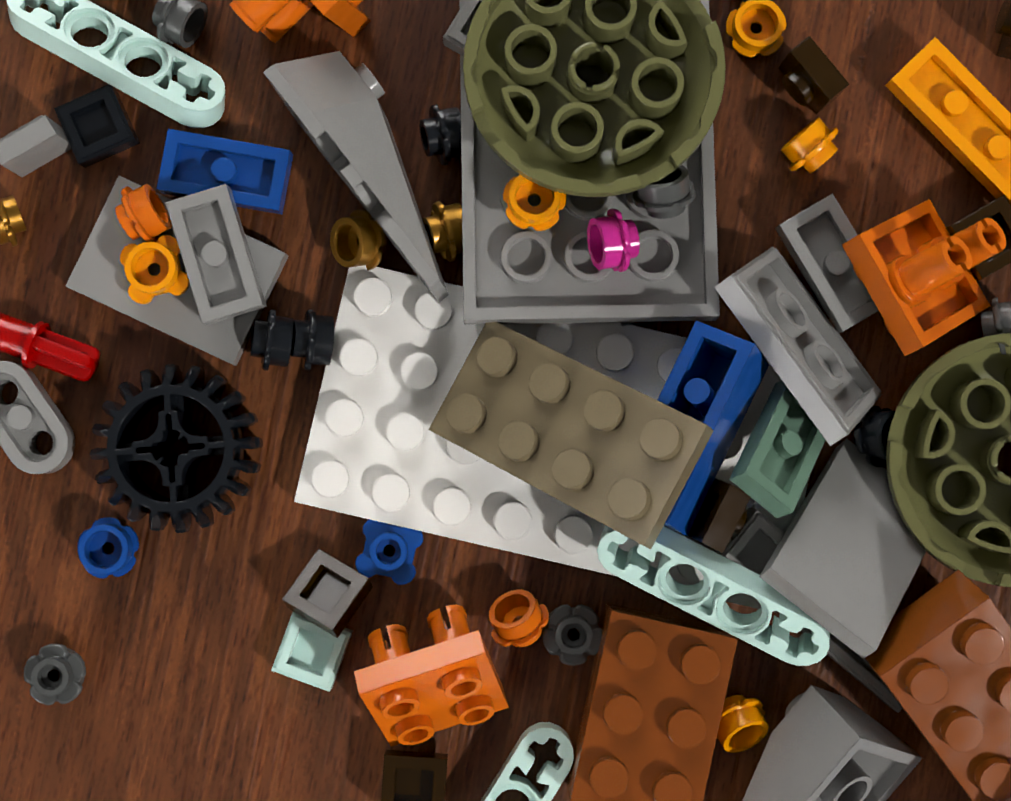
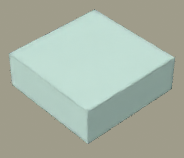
M293 611L271 671L330 692L353 630L344 628L339 637L336 638Z

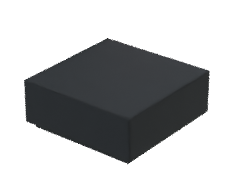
M110 84L54 108L78 164L84 168L140 144L116 88Z

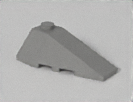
M340 51L276 63L266 69L263 73L294 119L366 211L371 214L373 220L379 223L384 234L438 303L446 298L448 292L391 127L378 101V98L384 95L385 91L364 63H361L354 69Z
M811 685L806 692L798 695L790 702L786 708L785 717L772 731L742 801H886L922 760V757L912 747L845 697Z

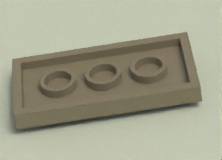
M498 322L485 323L428 429L649 549H652L714 431L707 424Z

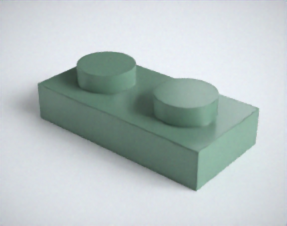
M782 380L775 383L729 479L776 518L794 512L825 443V438Z

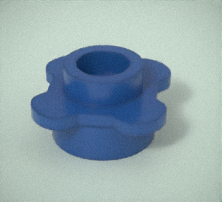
M369 519L363 526L366 541L363 553L355 561L357 571L368 578L375 574L391 577L398 585H405L411 582L416 575V568L413 565L416 548L421 546L424 540L422 531ZM386 545L395 547V554L388 557L384 554V547Z

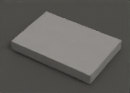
M119 175L68 279L66 287L237 366L252 335L255 319L259 320L264 308L206 325L202 324L191 285L180 296L166 293L154 296L153 300L148 304H139L130 298L128 288L131 283L128 281L124 266L120 262V254L128 244L134 243L138 245L146 241L141 237L132 240L126 234L116 216L115 207L122 204L121 190L128 186L135 190L141 185ZM158 194L167 209L165 202L171 201V199ZM173 226L159 235V237L170 235L176 238ZM245 234L265 302L267 303L289 256L285 252ZM180 253L178 257H179V260H180L181 268H182V271L187 274L186 269H185V266H184V262H183V259H182V256H181V253ZM153 264L149 270L150 274L158 275L160 273V266Z
M772 246L714 287L827 443L831 446L847 436L880 398L882 391L777 248Z
M845 439L834 449L759 577L860 657L865 658L877 650L926 551L910 534L896 509L889 488L887 469L875 467L867 463L866 454H861L855 444Z

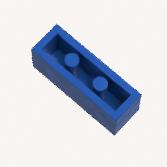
M697 320L657 399L707 424L714 430L664 524L665 527L686 537L769 367L768 362L755 343Z

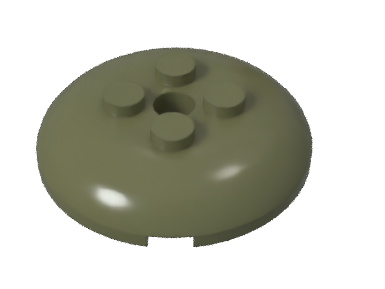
M482 0L468 30L463 59L464 87L467 102L480 133L491 149L502 161L526 179L559 193L583 197H607L630 193L663 179L682 165L699 147L717 115L722 100L726 70L725 52L716 20L712 22L700 0ZM588 65L598 66L608 74L609 79L604 83L592 85L591 88L586 86V83L578 77L576 72Z
M1002 333L974 339L950 349L925 367L913 380L899 402L891 422L887 439L886 467L889 488L896 509L910 534L925 551L954 572L959 569L967 578L991 585L1011 587V474L1006 476L996 468L998 466L1000 449L1004 446V443L1011 445V333ZM998 343L1005 345L1006 355L1001 354Z

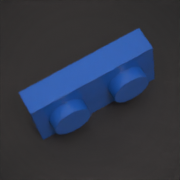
M168 128L157 190L162 194L184 197L227 184L231 187L236 207L283 215L293 154L288 149Z

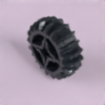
M166 364L163 370L162 383L153 370L145 369L140 372L142 392L132 383L123 382L119 385L118 389L126 404L123 406L120 403L109 400L102 404V409L106 414L113 417L114 420L112 425L95 424L92 428V432L97 436L108 437L107 448H94L90 452L93 460H108L109 469L100 471L95 476V480L98 484L117 482L118 487L108 497V502L112 506L121 505L130 498L132 499L126 516L131 522L140 521L150 510L149 526L153 531L164 530L170 515L172 526L176 533H184L190 530L192 514L196 522L202 528H206L214 524L211 504L223 515H230L235 511L234 503L226 493L228 490L240 496H248L252 488L249 484L238 478L240 471L246 473H258L260 471L261 464L255 460L244 459L245 449L261 448L263 440L260 437H244L242 429L253 426L258 422V418L255 413L251 412L235 416L233 412L243 404L246 397L242 392L235 391L221 399L227 384V379L215 375L204 387L205 373L203 368L191 366L183 381L179 366ZM184 397L192 398L204 405L216 418L223 436H203L198 433L193 427L191 413L185 412ZM164 401V411L158 412V427L154 434L147 439L133 441L136 428L144 415L154 406ZM177 432H181L178 440H187L188 444L205 445L203 449L189 450L188 453L179 455L177 460L178 466L174 464L177 457H167V453H151L152 448L166 447V444L176 442ZM224 454L220 470L212 483L201 493L190 498V485L195 484V473L199 463L207 457ZM134 461H150L157 466L162 475L163 486H169L170 499L154 492L144 483L136 470Z

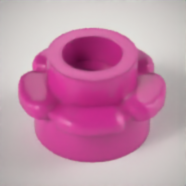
M609 209L607 216L590 219L587 228V243L593 265L598 270L612 268L613 271H626L629 267L630 259L636 258L640 249L639 234L634 221L631 219L622 220V214L617 209Z

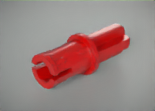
M0 312V351L20 358L24 367L33 369L39 365L82 382L89 381L97 371L100 351L96 347L52 332L50 325L46 322L39 321L34 325Z

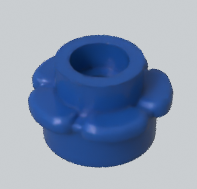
M105 517L94 521L90 529L82 532L78 540L77 551L81 563L92 576L102 579L107 578L109 575L120 577L127 574L136 563L134 554L139 549V539L132 527L122 526L121 522L116 518ZM107 542L114 545V552L112 554H107L104 551V545Z

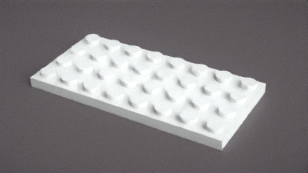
M366 265L349 267L334 329L332 359L330 365L325 367L294 502L613 575L603 567L598 559L597 548L605 526L604 524L428 430L485 325H464L463 286L444 282L448 296L438 303L418 276L380 267L367 271ZM620 322L502 324L656 400L687 340L686 337L638 326H621ZM769 362V367L715 477L736 487L738 486L729 480L775 383L781 381V378ZM808 481L794 512L776 518L752 498L746 510L749 507L757 509L785 533L804 502ZM689 536L686 537L712 551L715 550ZM628 538L624 544H619V548L629 552L632 547L638 546L639 543ZM661 552L656 553L654 562H650L651 566L658 568L662 555ZM677 564L669 569L671 577L678 583L685 585H694L704 578L697 568L688 564ZM745 593L734 594L726 599V602L756 609L761 608L756 598Z

